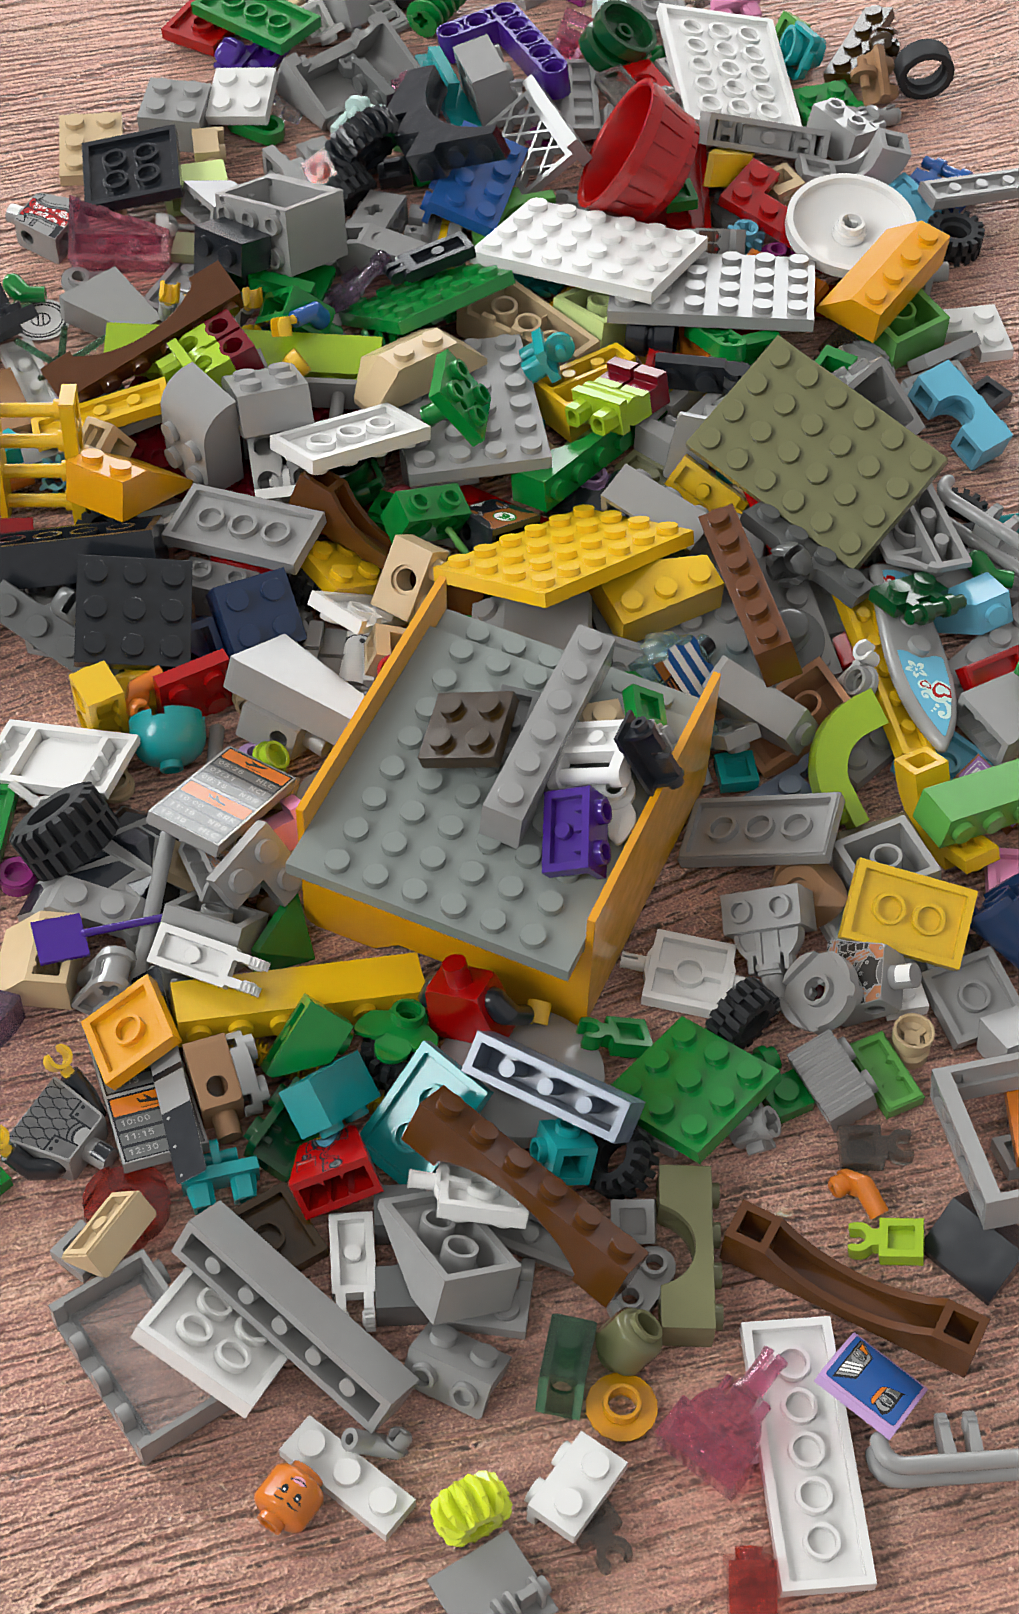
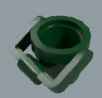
M376 457L359 460L357 464L352 466H339L329 469L348 482L354 497L361 507L373 502L378 497L380 489L386 485V479Z

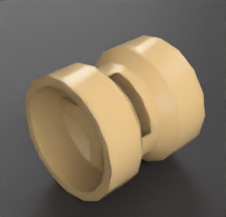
M917 1013L904 1014L895 1021L889 1042L907 1070H915L922 1067L927 1061L935 1030L931 1021L925 1016Z

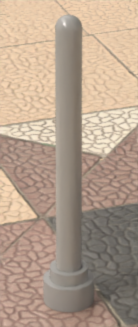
M161 831L143 917L158 915L161 912L176 840L175 837ZM158 923L140 927L135 950L136 965L131 971L129 978L131 985L133 978L146 972L149 968L150 963L146 960L156 936Z

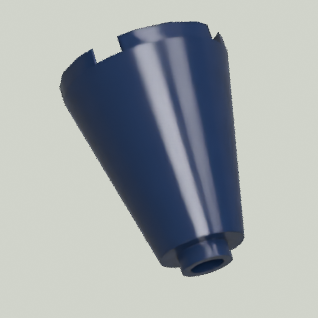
M1018 873L1002 881L983 895L985 897L982 903L983 906L979 909L976 906L974 907L970 924L971 930L1017 969H1019Z

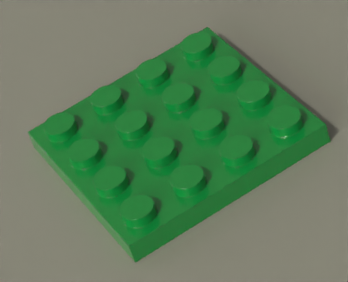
M464 263L460 266L438 272L427 279H421L413 283L405 281L396 287L394 285L381 287L376 290V296L369 299L362 297L352 300L348 303L349 308L338 312L342 325L404 335L509 287L516 282L512 270L498 269L497 265L482 267L480 263L466 265Z

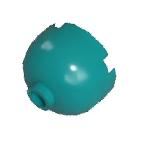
M171 705L164 706V714L152 715V709H147L133 715L128 721L129 733L139 735L140 745L135 754L139 760L150 767L160 769V772L163 774H176L183 771L184 766L191 764L202 754L206 745L205 716L202 717V711L189 706Z

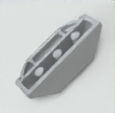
M932 483L878 545L887 564L916 572L941 573L972 566V560Z

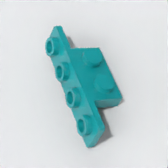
M428 46L427 54L415 55V59L420 67L435 65L448 89L441 106V112L447 123L462 126L465 120L479 127L482 126L441 47Z

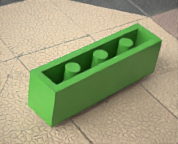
M1019 759L924 788L913 813V818L940 849L956 843L963 844L971 838L986 833L993 834L1001 828L1019 823Z

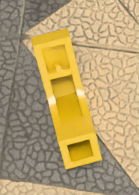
M928 746L894 759L896 783L904 810L923 843L943 869L947 870L957 866L968 874L981 870L984 866L1000 860L999 846L984 835L971 838L963 844L956 843L940 849L913 818V813L923 789L950 781L949 761Z

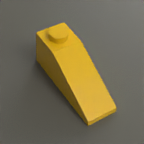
M716 147L709 152L703 186L728 187L754 158L755 152Z

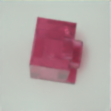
M566 8L552 42V45L565 59H579L581 51L578 40L586 26L593 21V18L571 8ZM569 22L583 28L582 32L567 26V23Z

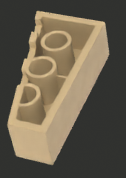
M516 280L515 284L457 310L456 334L466 339L491 338L502 334H520L524 347L533 342L531 332L539 327L543 331L545 341L551 334L556 332L569 334L573 338L575 352L568 361L559 363V366L600 350L599 339Z

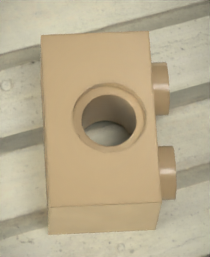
M413 534L395 535L370 604L406 622H411L435 583L433 567L445 563L449 551ZM412 571L416 576L414 588L411 586L409 579Z

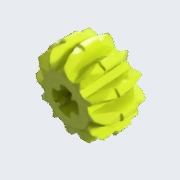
M480 1470L474 1475L467 1474L463 1479L453 1481L450 1487L441 1490L439 1496L434 1498L430 1505V1513L434 1520L433 1525L439 1536L443 1537L447 1546L464 1547L470 1542L476 1543L480 1538L489 1536L492 1531L502 1527L503 1522L509 1519L513 1506L508 1496L510 1493L504 1482L499 1480L495 1472Z

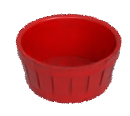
M644 78L633 85L621 98L604 123L589 152L593 159L584 165L583 172L581 173L577 191L579 206L591 211H603L607 215L618 218L632 217L637 222L648 224L674 200L683 187L695 160L700 134L699 124L692 115L682 109L652 79Z

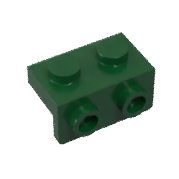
M296 1076L289 1086L301 1079ZM281 1083L267 1104L272 1107L270 1113L265 1119L257 1116L246 1131L244 1138L249 1142L243 1156L247 1158L257 1155L259 1167L281 1182L285 1181L287 1183L291 1176L298 1147L305 1142L318 1138L320 1135L316 1133L301 1139L279 1095V1092L287 1088L286 1085Z

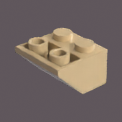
M39 911L6 929L0 951V1004L72 1010L71 1004L76 994L78 985L76 981L78 973L81 971L83 958L40 966L30 922L76 913Z

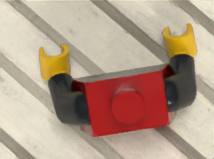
M452 954L446 957L437 973L426 979L418 995V1002L428 1010L430 1028L437 1033V1036L471 1044L477 1031H495L509 1038L516 1025L525 1026L537 1023L547 1026L552 1007L551 1003L537 999H528L527 1005L516 1004L507 995L496 973L491 970L468 966L465 956L461 954Z

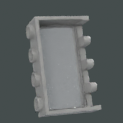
M141 1249L121 1261L109 1277L96 1276L48 1306L54 1325L144 1466H147L156 1456L226 1413L230 1408L130 1338L137 1325L169 1288L167 1284L171 1282V1278L159 1259L152 1262L145 1250Z

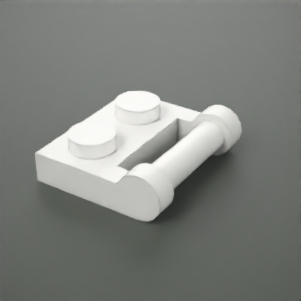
M623 719L576 722L546 784L550 790L565 789L567 785L610 784L613 788L627 787L631 780L630 765L613 740ZM610 762L609 767L569 769L570 764Z

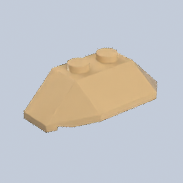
M438 328L417 330L361 357L354 403L361 409L383 403H389L399 408L430 392L436 355L446 349H449L456 358L461 359L466 364L469 373L487 365V358L467 343Z

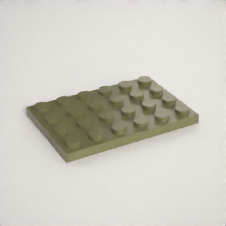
M777 335L685 443L687 449L756 501H761L764 504H770L777 508L783 519L791 525L802 527L806 530L811 540L819 546L831 549L836 554V559L848 568L857 570L948 464L946 456L779 335Z

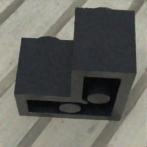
M227 217L194 225V274L218 260L239 291L242 292V288L247 285V275L271 268V235Z

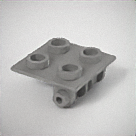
M508 1530L427 1579V1583L447 1614H556L559 1612L558 1607L549 1595L552 1592L549 1582L544 1575L539 1577L536 1575Z

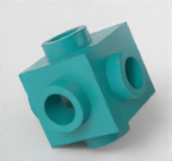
M561 1118L539 1120L536 1137H533L530 1142V1155L551 1173L562 1179L566 1185L590 1184L598 1151L594 1138L590 1136L588 1131Z

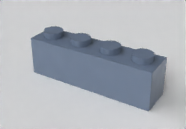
M477 1031L461 1070L613 1144L630 1141L646 1103L495 1031Z

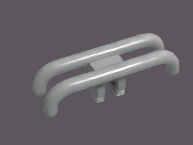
M951 474L944 475L937 484V494L944 508L947 505L975 523L973 530H970L950 517L962 542L974 550L984 551L991 561L1006 570L1015 571V576L1019 577V560L1000 549L1004 543H1007L1019 551V533L1016 532L1019 528V516L1014 515L1006 522L1001 523L998 520L1004 509L1002 505L995 503L986 512L982 511L955 494L951 489L955 484L954 476Z
M974 1410L962 1412L961 1428L964 1433L966 1452L957 1453L951 1433L950 1421L945 1412L935 1413L933 1417L938 1454L901 1456L891 1449L889 1440L878 1431L871 1435V1446L865 1450V1459L871 1474L880 1483L890 1488L911 1489L1019 1481V1448L984 1451L978 1419Z

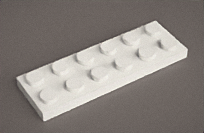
M830 1316L741 1322L739 1330L780 1598L875 1590L877 1580L847 1409L844 1404L814 1382L821 1370L836 1353Z

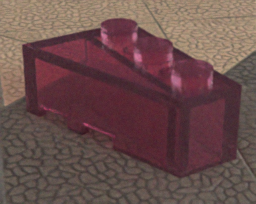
M69 195L68 261L71 267H82L88 271H106L116 266L120 272L165 273L172 265L170 253L173 240L169 229L130 215L127 217L110 211L107 207L96 206L84 202L78 197Z

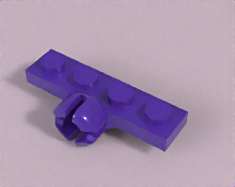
M225 37L217 47L214 55L216 62H214L213 66L215 69L277 68L291 49L283 55H279L256 43L245 45L236 38Z

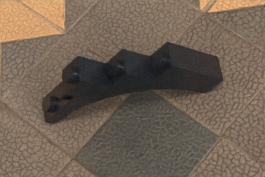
M435 65L408 70L387 106V109L394 114L400 124L398 131L393 137L420 183L447 178L452 169L507 160L511 150L497 124L467 127L456 126L439 119L441 106L448 89Z

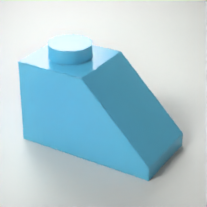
M988 572L948 588V594L954 596L958 594L964 595L967 605L965 608L960 609L956 615L948 618L939 616L933 622L938 633L983 635L1014 621L1009 590Z

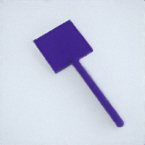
M80 913L30 922L40 966L90 956L86 937L160 923L163 914L87 929L83 928Z

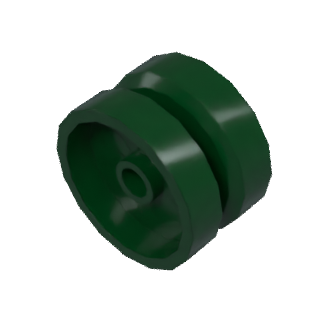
M609 0L602 4L595 14L593 21L581 33L578 41L580 51L590 66L603 76L616 80V68L646 59L654 50L658 40L652 23L640 10L620 0Z

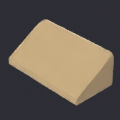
M140 1191L112 1192L65 1250L61 1258L66 1263L96 1276L109 1277L156 1217L155 1209Z

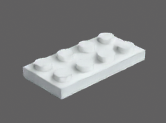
M383 403L270 435V449L285 457L287 461L293 462L305 469L309 474L322 475L332 468L352 466L357 464L359 460L370 457H383L387 452L400 448H413L417 443L431 440V426L389 403Z

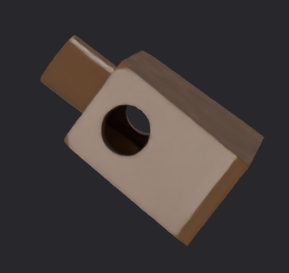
M221 1033L183 1044L186 1074L204 1129L214 1128L218 1142L221 1144L240 1139L243 1136V1131L239 1120L245 1117L244 1098L225 1034Z

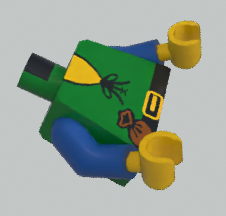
M295 285L267 292L255 325H244L241 327L246 330L271 331L272 337L293 336L292 332L343 335V328L332 323L336 313L335 309Z

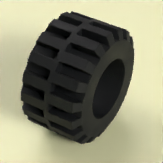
M81 782L63 788L33 808L17 824L9 838V842L36 878L45 882L63 877L95 857L113 839L120 827V820L92 782Z

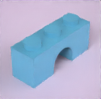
M949 359L919 375L908 394V397L928 421L938 415H950L961 423L962 426L950 446L971 471L1001 455L1013 436L1006 423L1000 420L988 406L985 399L976 392L965 379L963 373Z

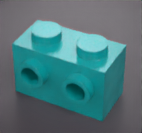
M358 1050L328 1063L279 1092L301 1139L319 1133L321 1139L335 1134L345 1128L342 1122L343 1119L347 1124L369 1113L366 1105L381 1096Z

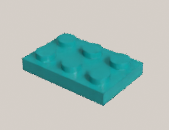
M423 1040L360 1132L373 1163L399 1185L408 1183L410 1169L436 1173L439 1167V1163L433 1166L401 1140L404 1131L423 1100L445 1085L480 1114L494 1094L491 1089L477 1078L462 1072L460 1064L434 1043Z

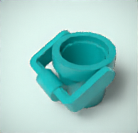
M796 21L795 25H789L785 29L779 43L788 76L793 80L805 79L810 68H817L821 64L826 51L825 39L801 21ZM792 65H795V66H799V68H798V70L796 71V70L793 69L791 66H792Z

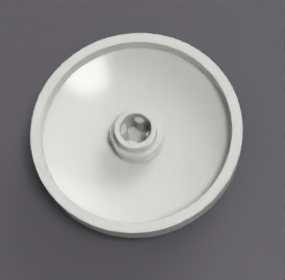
M838 173L813 179L796 191L788 205L785 218V232L796 254L806 255L809 259L815 261V269L831 276L843 278L887 229L917 221L907 200L889 185L868 176Z

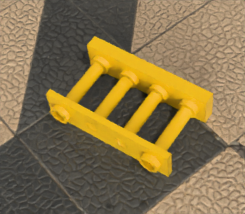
M62 384L59 399H54L53 403H0V418L54 417V421H60L61 430H58L57 433L3 434L0 419L1 518H11L13 508L66 507V511H72L73 522L76 525L77 519L82 520L81 514L85 511L90 514L91 510L67 501L66 491L65 493H12L10 478H62V481L66 482V460L85 450L77 384ZM5 448H58L59 452H64L65 460L56 464H7Z

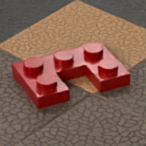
M753 158L722 192L718 205L741 219L754 221L758 225L759 230L793 249L785 232V218L788 207L767 195L778 183L780 173Z

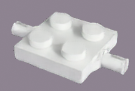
M657 929L654 945L647 953V956L623 951L620 961V968L643 972L645 984L641 997L642 1005L708 1019L711 1018L709 1014L712 1009H716L719 1006L717 1002L727 996L726 992L731 988L735 989L736 984L741 980L744 982L746 978L735 975L734 959L737 949L735 944Z
M440 1161L436 1173L409 1170L407 1188L433 1190L437 1199V1218L449 1219L458 1223L475 1222L490 1224L505 1229L511 1227L526 1229L528 1209L505 1190L479 1174Z

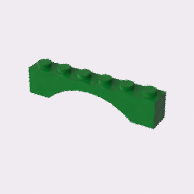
M668 410L657 420L660 421L668 413ZM630 425L631 431L624 436L614 432L601 436L593 431L568 445L551 449L552 468L511 474L513 500L547 513L634 445L636 425Z

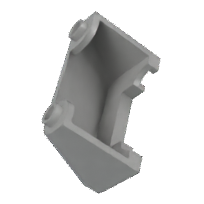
M382 10L369 16L368 21L371 25L367 29L360 31L357 28L353 30L350 39L309 59L305 54L299 57L295 52L284 57L277 72L276 91L323 131L328 129L330 131V126L346 111L345 102L350 96L359 95L363 97L362 94L356 91L352 84V79L344 78L338 69L339 58L342 59L350 56L352 53L360 60L366 58L396 91L408 70L420 67Z

